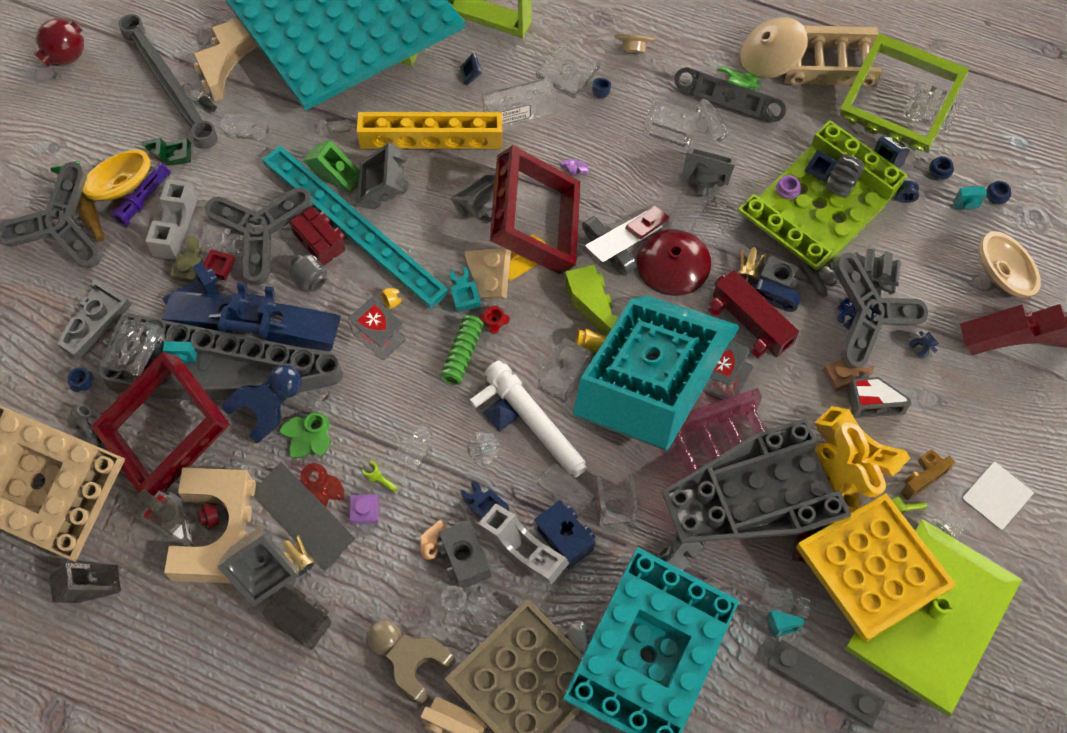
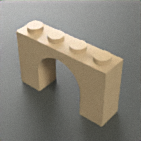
M182 468L178 494L185 503L220 505L228 510L229 522L224 534L210 545L203 547L169 546L164 573L171 581L232 584L217 566L228 549L248 535L245 530L246 523L250 522L252 517V507L249 505L250 496H254L256 489L255 480L251 478L248 470Z

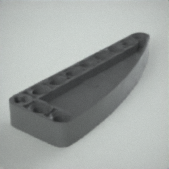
M127 314L119 319L99 367V375L109 389L125 392L139 374L136 372L134 375L129 374L130 369L122 365L119 360V352L124 341L132 333L140 330L147 333L152 331L154 335L160 333L155 338L161 341L163 345L164 341L177 342L181 338L185 339L180 342H191L197 352L196 363H186L185 366L211 400H227L237 389L244 385H262L269 379L271 371L280 365H289L298 370L302 378L299 392L335 385L341 381L343 374L338 358L330 353L135 314ZM209 343L207 346L201 347L203 344ZM234 347L232 351L226 352L227 349ZM259 352L257 356L250 357L253 353ZM284 357L282 361L275 362L277 358ZM309 362L307 366L299 367L302 363ZM329 367L334 368L330 372H324V370ZM118 373L115 377L110 378L113 374ZM173 373L149 396L192 400Z

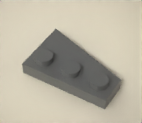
M95 278L90 284L92 287L87 297H83L80 302L81 309L77 316L70 319L57 342L62 350L77 360L131 306L128 299Z

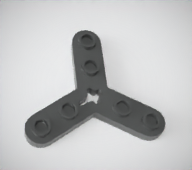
M69 162L63 165L46 210L2 222L0 224V242L11 247L53 236L72 258L83 267L92 268L98 265L102 258L100 248L73 220L87 180V172L84 167L76 162ZM58 217L62 219L61 223H56V225L52 223L53 219H58Z
M299 187L289 191L256 212L218 196L211 198L206 203L205 213L213 222L244 235L243 275L249 283L260 285L267 281L270 275L271 234L312 207L313 198L307 189ZM250 223L258 226L261 224L263 227L255 230Z
M845 253L834 259V273L857 311L841 349V360L848 368H859L867 363L882 325L914 326L924 323L928 317V308L920 299L880 298L862 264L854 254ZM872 306L874 307V308H873V312L875 313L874 316H871L872 311L869 309V307H872Z

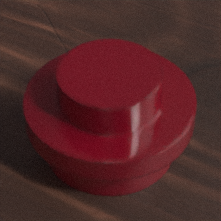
M202 503L201 510H197L198 519L201 526L206 525V528L211 530L213 526L219 525L218 514L214 504L207 505V503Z

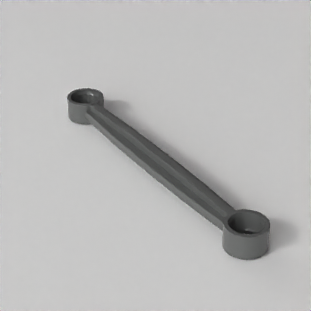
M135 14L123 16L119 20V28L123 37L135 43L162 88L191 126V135L195 145L199 148H210L215 145L218 137L214 125L209 121L202 120L172 71L144 35L145 28L141 18ZM138 25V26H137L136 28H134V29H131V30H127V29H126V28H128L129 26ZM202 132H211V134L205 138L197 137Z

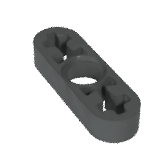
M595 216L582 223L583 230L591 241L610 232ZM626 249L608 259L624 276L636 269L635 260Z

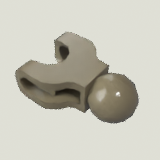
M378 621L367 632L366 642L368 648L372 653L386 657L387 662L394 667V679L397 688L417 704H423L427 699L426 689L415 678L417 668L423 663L432 662L443 669H449L456 662L452 653L434 638L412 639L405 633L402 635L399 626L392 621Z

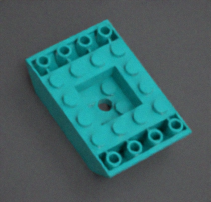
M648 295L630 299L580 379L573 411L574 416L668 451L709 381L727 345L738 331L739 325ZM654 353L660 355L655 360L647 359L649 355H652Z
M637 547L582 655L565 692L563 701L623 733H682L740 600ZM648 648L652 650L655 655L654 661L651 663L645 662L640 655L641 649Z

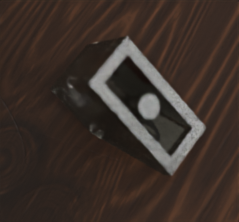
M65 563L49 576L52 603H81L117 594L121 591L118 565Z

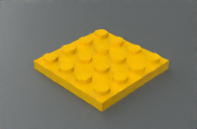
M886 493L850 513V518L829 525L799 542L796 546V549L864 643L936 600L938 596L946 594L956 586Z

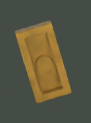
M933 449L923 454L918 462L924 472L919 474L916 471L904 481L906 486L901 491L902 495L909 501L947 474L956 463L950 455L943 459Z

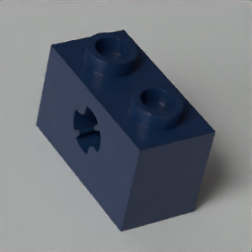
M559 500L534 519V528L551 549L566 557L569 562L567 568L570 569L594 550L595 535L587 525L582 526L577 520V513L570 505L565 506ZM562 530H566L565 536L562 535ZM568 530L571 531L570 536H567Z

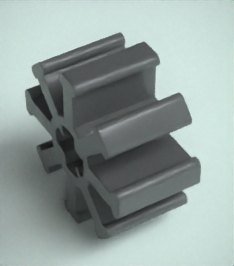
M866 249L865 257L858 254V252L853 253L859 259L880 297L881 290L888 292L890 295L895 293L896 286H899L901 262L900 260L892 261L893 253L885 251V254L879 258L875 257V249Z

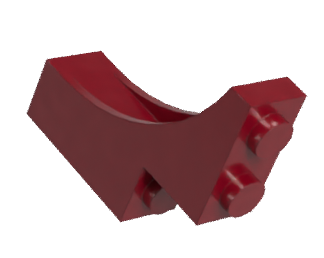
M1023 304L960 324L965 346L972 355L1021 344H1055L1067 348V312L1064 311L1061 304L1036 312H1027Z

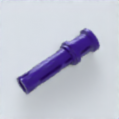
M158 163L132 194L125 195L123 202L116 210L112 209L110 212L112 219L119 225L128 227L131 218L137 212L140 213L143 210V203L165 178L170 175V170L164 164Z

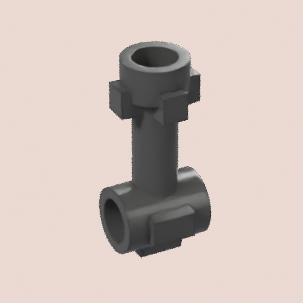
M85 404L74 406L70 411V416L67 418L68 425L74 429H80L86 438L84 441L103 449L105 445L88 421V418L92 415L90 407Z

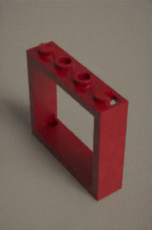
M514 145L510 146L497 155L489 241L558 274L576 266L581 181ZM519 171L561 193L557 249L514 229Z
M162 352L156 359L152 360V363L143 373L134 379V382L125 392L117 396L116 401L106 411L101 413V417L91 427L109 452L125 458L121 469L139 495L144 498L156 499L158 495H162L181 476L182 468H189L230 426V423L178 356ZM173 373L206 418L149 475L117 429Z

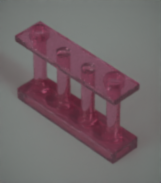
M758 388L692 410L674 439L675 446L687 470L686 473H683L682 479L700 469L697 468L683 436L685 433L693 430L698 432L710 460L713 461L720 456V453L708 430L710 424L716 422L723 424L733 448L743 442L733 423L732 418L742 413L747 415L755 434L766 431L756 411L762 399Z

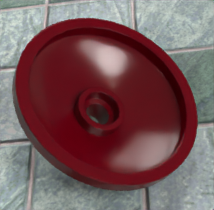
M678 229L662 230L649 236L640 246L637 255V269L645 284L654 291L669 296H681L696 291L706 282L711 270V256L706 245L695 235ZM672 252H677L679 255H674Z

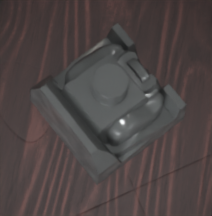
M387 143L360 162L357 204L376 209L382 205L381 201L387 202L389 199L395 198L396 195L404 194L407 191L409 183L404 180V167L402 164L407 162L408 158L401 149L391 143Z
M690 147L686 153L681 181H685L690 177V183L696 184L694 192L708 196L710 188H713L715 184L719 187L728 185L736 159Z
M487 172L450 198L461 215L467 216L469 214L477 219L486 216L491 221L496 172Z
M261 526L231 546L217 566L253 607L299 577V564L297 562L293 564L285 553L272 541L270 534Z

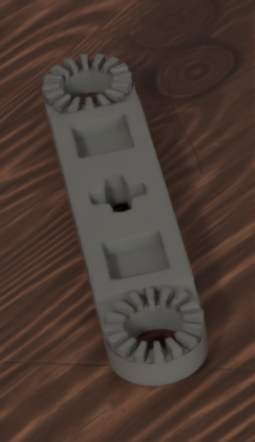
M691 67L681 68L675 74V85L681 91L769 122L780 121L786 114V104L777 97L751 88L730 84L728 80ZM685 72L690 73L693 78L689 86L683 85L680 80L681 75ZM732 88L736 98H731L728 101L724 91H729ZM772 103L778 104L781 109V113L776 117L768 113V106Z

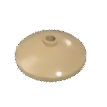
M788 17L774 18L757 26L748 35L741 49L740 58L744 69L760 79L774 78L791 70L801 60L807 48L808 37L804 27L797 20Z
M990 232L981 239L979 247L980 260L985 273L997 287L1012 296L1020 298H1030L1039 291L1041 280L1037 266L1029 253L1016 240L1001 232Z

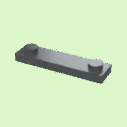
M784 640L780 641L767 665L870 728L873 727L886 702Z

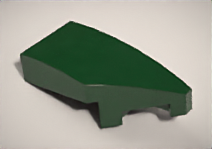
M160 137L142 142L145 149L167 166L191 162V142L188 138L165 143Z

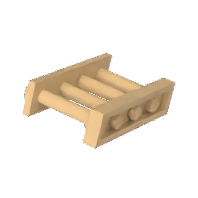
M802 25L808 37L807 48H814L815 66H802L800 60L791 70L786 72L784 84L852 86L861 67H848L847 49H860L861 65H863L878 35V28ZM823 48L837 49L838 67L825 66ZM871 67L862 86H877L882 68Z

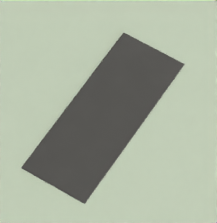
M282 462L256 487L254 494L256 499L296 541L297 536H300L305 550L324 570L354 541L355 537Z

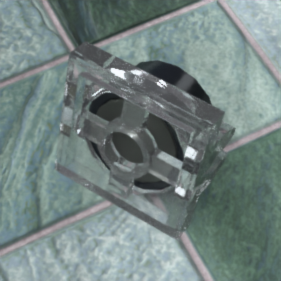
M125 319L102 366L134 380L149 367L153 359H156L163 352L164 345L161 341L166 336L163 333L164 329L157 324Z

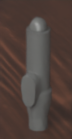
M798 257L797 261L803 273L807 276L817 293L826 297L828 289L819 277V270L813 269Z

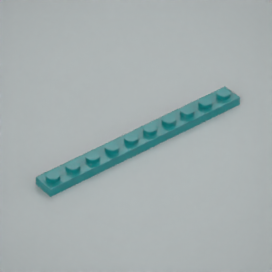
M281 145L262 159L264 166L292 190L299 187L307 189L313 198L312 207L319 213L323 211L328 216L332 225L338 227L348 239L430 310L449 294L448 289Z

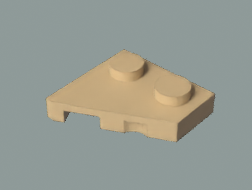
M494 248L465 251V257L480 298L484 300L507 299L510 250Z

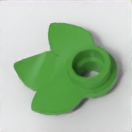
M726 66L717 68V71L731 76L728 80L730 84L754 90L761 86L758 76L754 74H743Z
M314 412L306 418L293 417L279 430L282 435L292 438L290 445V455L292 458L305 457L311 451L321 457L330 445V439L327 434L330 424L328 418L322 413ZM314 424H321L320 428L312 429Z

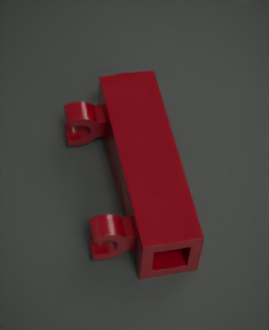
M735 270L728 275H721L716 280L713 293L715 299L709 303L711 307L708 309V312L713 317H717L726 308L758 339L752 345L754 348L751 350V353L757 359L763 356L767 350L778 357L796 342L799 330Z

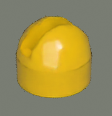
M395 288L381 291L382 301L388 310L397 307L402 301V297L398 298L396 295L400 291Z

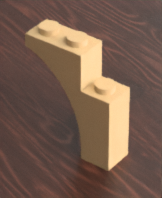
M238 18L212 27L215 37L212 38L214 46L194 53L197 63L193 64L198 77L203 76L204 80L201 81L206 94L211 93L214 101L223 99L225 82L233 67L246 54L258 48Z

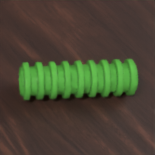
M465 315L462 317V323H460L459 330L456 332L457 336L451 345L452 350L449 351V357L446 358V364L443 365L440 377L449 384L459 385L462 383V377L465 376V370L468 368L473 350L479 340L478 336L481 335L484 323L475 316Z

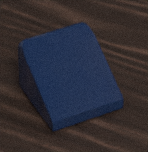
M817 150L804 171L826 183L838 161Z

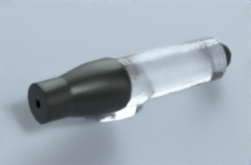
M189 83L182 85L184 91L201 106L209 109L211 112L217 109V106L210 100V96L202 90L198 91Z

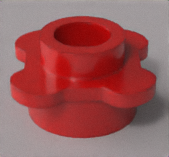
M498 306L489 307L479 317L484 325L489 328L490 333L493 334L498 333L503 325H507L510 322L509 316L504 314L503 310Z

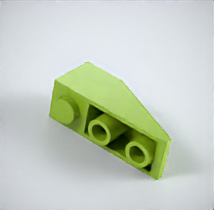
M594 264L566 271L565 286L572 306L603 335L608 336L618 317L612 315V301L610 295L604 293L603 287H605L602 273H597Z

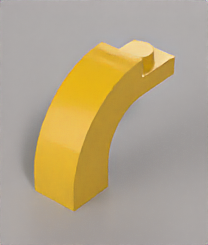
M831 406L814 422L825 441L834 444L836 447L834 434L842 424L847 422L859 426L849 409ZM862 430L869 445V454L866 461L875 462L879 466L882 475L894 476L898 473L902 466L910 459L906 450L882 445L874 441Z

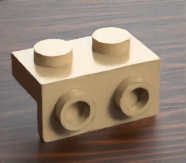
M439 697L434 699L430 708L426 706L421 715V720L425 725L424 728L431 733H484L486 728L484 722L477 715Z

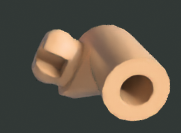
M440 520L423 533L420 538V553L427 560L434 559L438 555L437 542L438 538H440L439 531L447 529Z

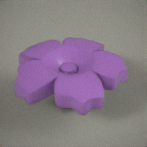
M567 159L560 163L561 168H566L565 170L569 174L571 173L572 176H576V172L585 175L589 172L588 164L577 159Z

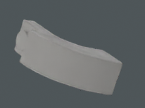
M495 504L478 523L488 538L508 558L533 577L537 575L552 584L569 564L566 557L537 540L523 527L516 515L498 504Z

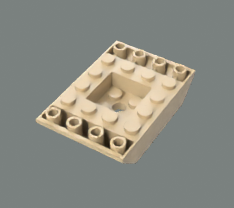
M0 405V529L76 562L125 458ZM43 475L45 477V484L42 488L36 489L35 480L38 476Z

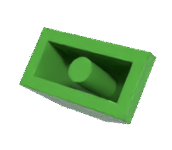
M331 140L317 143L303 160L319 178L347 192H350L359 180V169Z

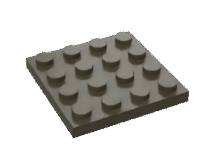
M526 599L444 681L493 733H560L581 711L563 701V697L583 654L529 599Z

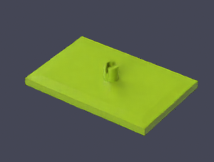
M922 519L915 532L945 569L956 586L866 643L862 641L855 631L844 650L949 717L961 698L1022 579Z

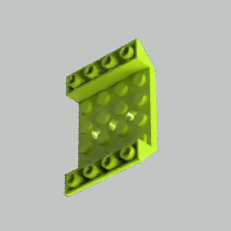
M829 120L815 134L812 145L759 197L753 194L738 208L737 212L813 269L819 270L828 266L834 257H837L886 207L908 175ZM817 150L836 161L844 154H847L863 162L864 170L848 197L843 198L832 194L831 191L827 190L826 183L804 171ZM784 176H794L798 179L805 194H799L794 199H784L777 194L776 184ZM821 202L825 208H816L813 203ZM840 216L844 219V222L837 223L832 217Z

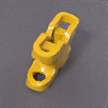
M846 422L835 431L834 436L837 447L831 443H820L816 446L815 452L826 476L830 477L829 483L833 492L840 490L843 498L845 497L849 504L847 507L850 513L861 508L862 502L859 492L866 497H877L885 491L886 483L879 466L875 462L866 461L869 454V445L862 430L856 424Z

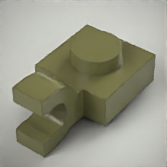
M188 236L185 247L186 253L177 254L170 274L173 280L191 283L198 279L192 266L200 262L204 264V261L199 257L203 246L198 244L199 239L197 237Z

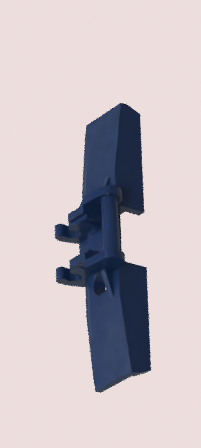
M241 282L237 283L238 294H234L232 297L172 291L162 316V320L230 334L233 333L232 330L259 334L266 341L329 352L333 348L341 315L275 303L274 287L265 286V296L248 294L247 284ZM275 315L283 317L279 323L270 320V318Z

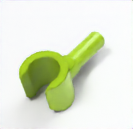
M368 462L374 471L366 473L362 469L365 478L369 482L377 481L394 493L397 487L381 475L375 462Z
M901 497L892 499L902 515L907 511L927 508L926 502L904 504Z

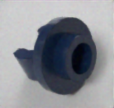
M923 331L919 332L922 338H915L909 343L911 348L919 344L923 345V350L917 354L920 359L925 358L929 354L930 348L936 353L937 349L935 346L939 344L930 332L924 334Z

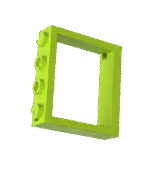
M448 0L449 3H453V8L463 19L520 38L524 37L532 23V0H518V11L484 0Z
M878 33L840 108V117L849 121V124L855 125L857 123L864 126L865 130L870 133L878 134L879 132L886 136H891L898 142L909 145V148L914 151L919 150L929 153L967 78L969 68ZM879 52L954 82L927 137L852 106Z

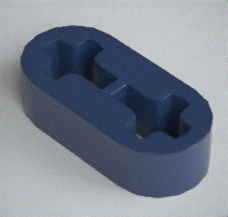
M758 279L753 287L772 306L787 312L796 311L801 301V296L798 292L766 279Z

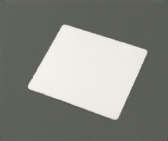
M993 462L963 496V499L1003 530L1034 492L999 464Z

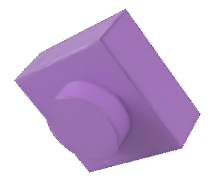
M378 494L351 495V525L378 524Z

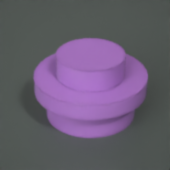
M790 175L782 177L776 184L777 194L784 199L796 198L801 190L798 179Z

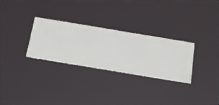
M640 215L585 246L602 262L640 241L639 238L625 229L628 223ZM662 225L659 226L658 228H656L654 231H652V232L649 233L648 235H650V234H652L653 232L659 230V229L662 228L663 226H662Z

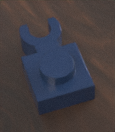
M475 481L471 482L472 489L475 491L473 494H467L464 490L461 491L464 502L472 504L470 506L471 512L480 520L483 519L495 504L509 511V506L490 489L483 494L481 486Z

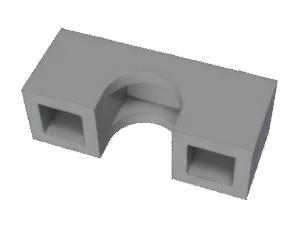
M167 179L160 197L163 207L162 220H152L145 242L153 257L176 260L197 202V196L191 182Z

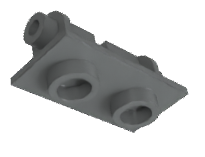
M676 533L674 536L676 540L671 546L665 547L659 553L658 558L684 571L690 563L684 556V553L686 552L691 558H694L705 545V542L681 543L678 533Z

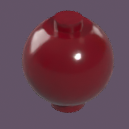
M63 18L47 20L37 31L36 43L39 49L34 54L48 67L52 63L59 65L71 64L81 56L84 50V37L80 34L83 30L73 20L71 22Z

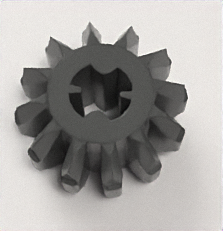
M847 154L841 156L826 183L827 190L838 197H848L864 170L863 162Z

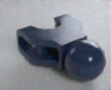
M277 366L269 374V379L262 385L250 384L237 389L221 405V409L226 414H231L240 407H249L254 410L257 415V425L249 437L257 444L280 424L282 416L281 406L287 398L295 396L301 389V375L292 366Z

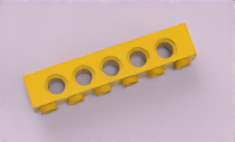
M358 112L357 136L360 149H380L387 143H391L399 149H503L502 112Z

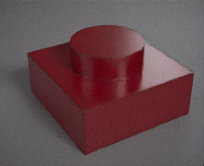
M210 249L203 265L206 270L211 268L217 279L226 281L236 260L234 255Z

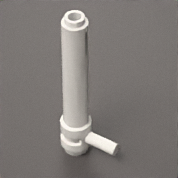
M501 361L491 364L485 371L487 382L490 385L471 398V404L477 408L497 393L502 399L507 400L569 475H573L576 478L587 469L586 461L521 386V380L516 375L511 374L512 370Z

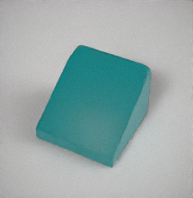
M772 610L767 615V622L775 638L798 632L805 623L803 618Z

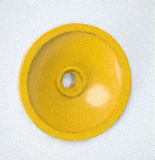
M129 150L109 157L88 173L83 193L87 198L97 201L118 199L132 193L146 177L150 168V158L141 150Z

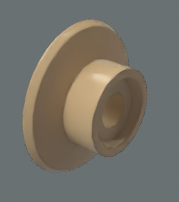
M615 35V39L623 41L622 51L630 53H645L646 43L655 41V38L643 35Z

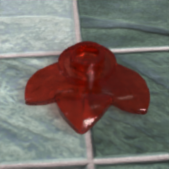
M311 463L303 468L300 476L301 483L325 507H327L329 499L344 500L345 493L341 481L335 476L328 475L325 467L318 463ZM312 472H317L318 479L312 482L309 476Z

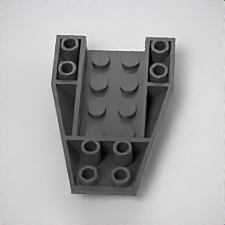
M804 418L757 433L662 491L681 543L797 535L850 518V511L840 490L833 492L815 452L818 441L808 419Z

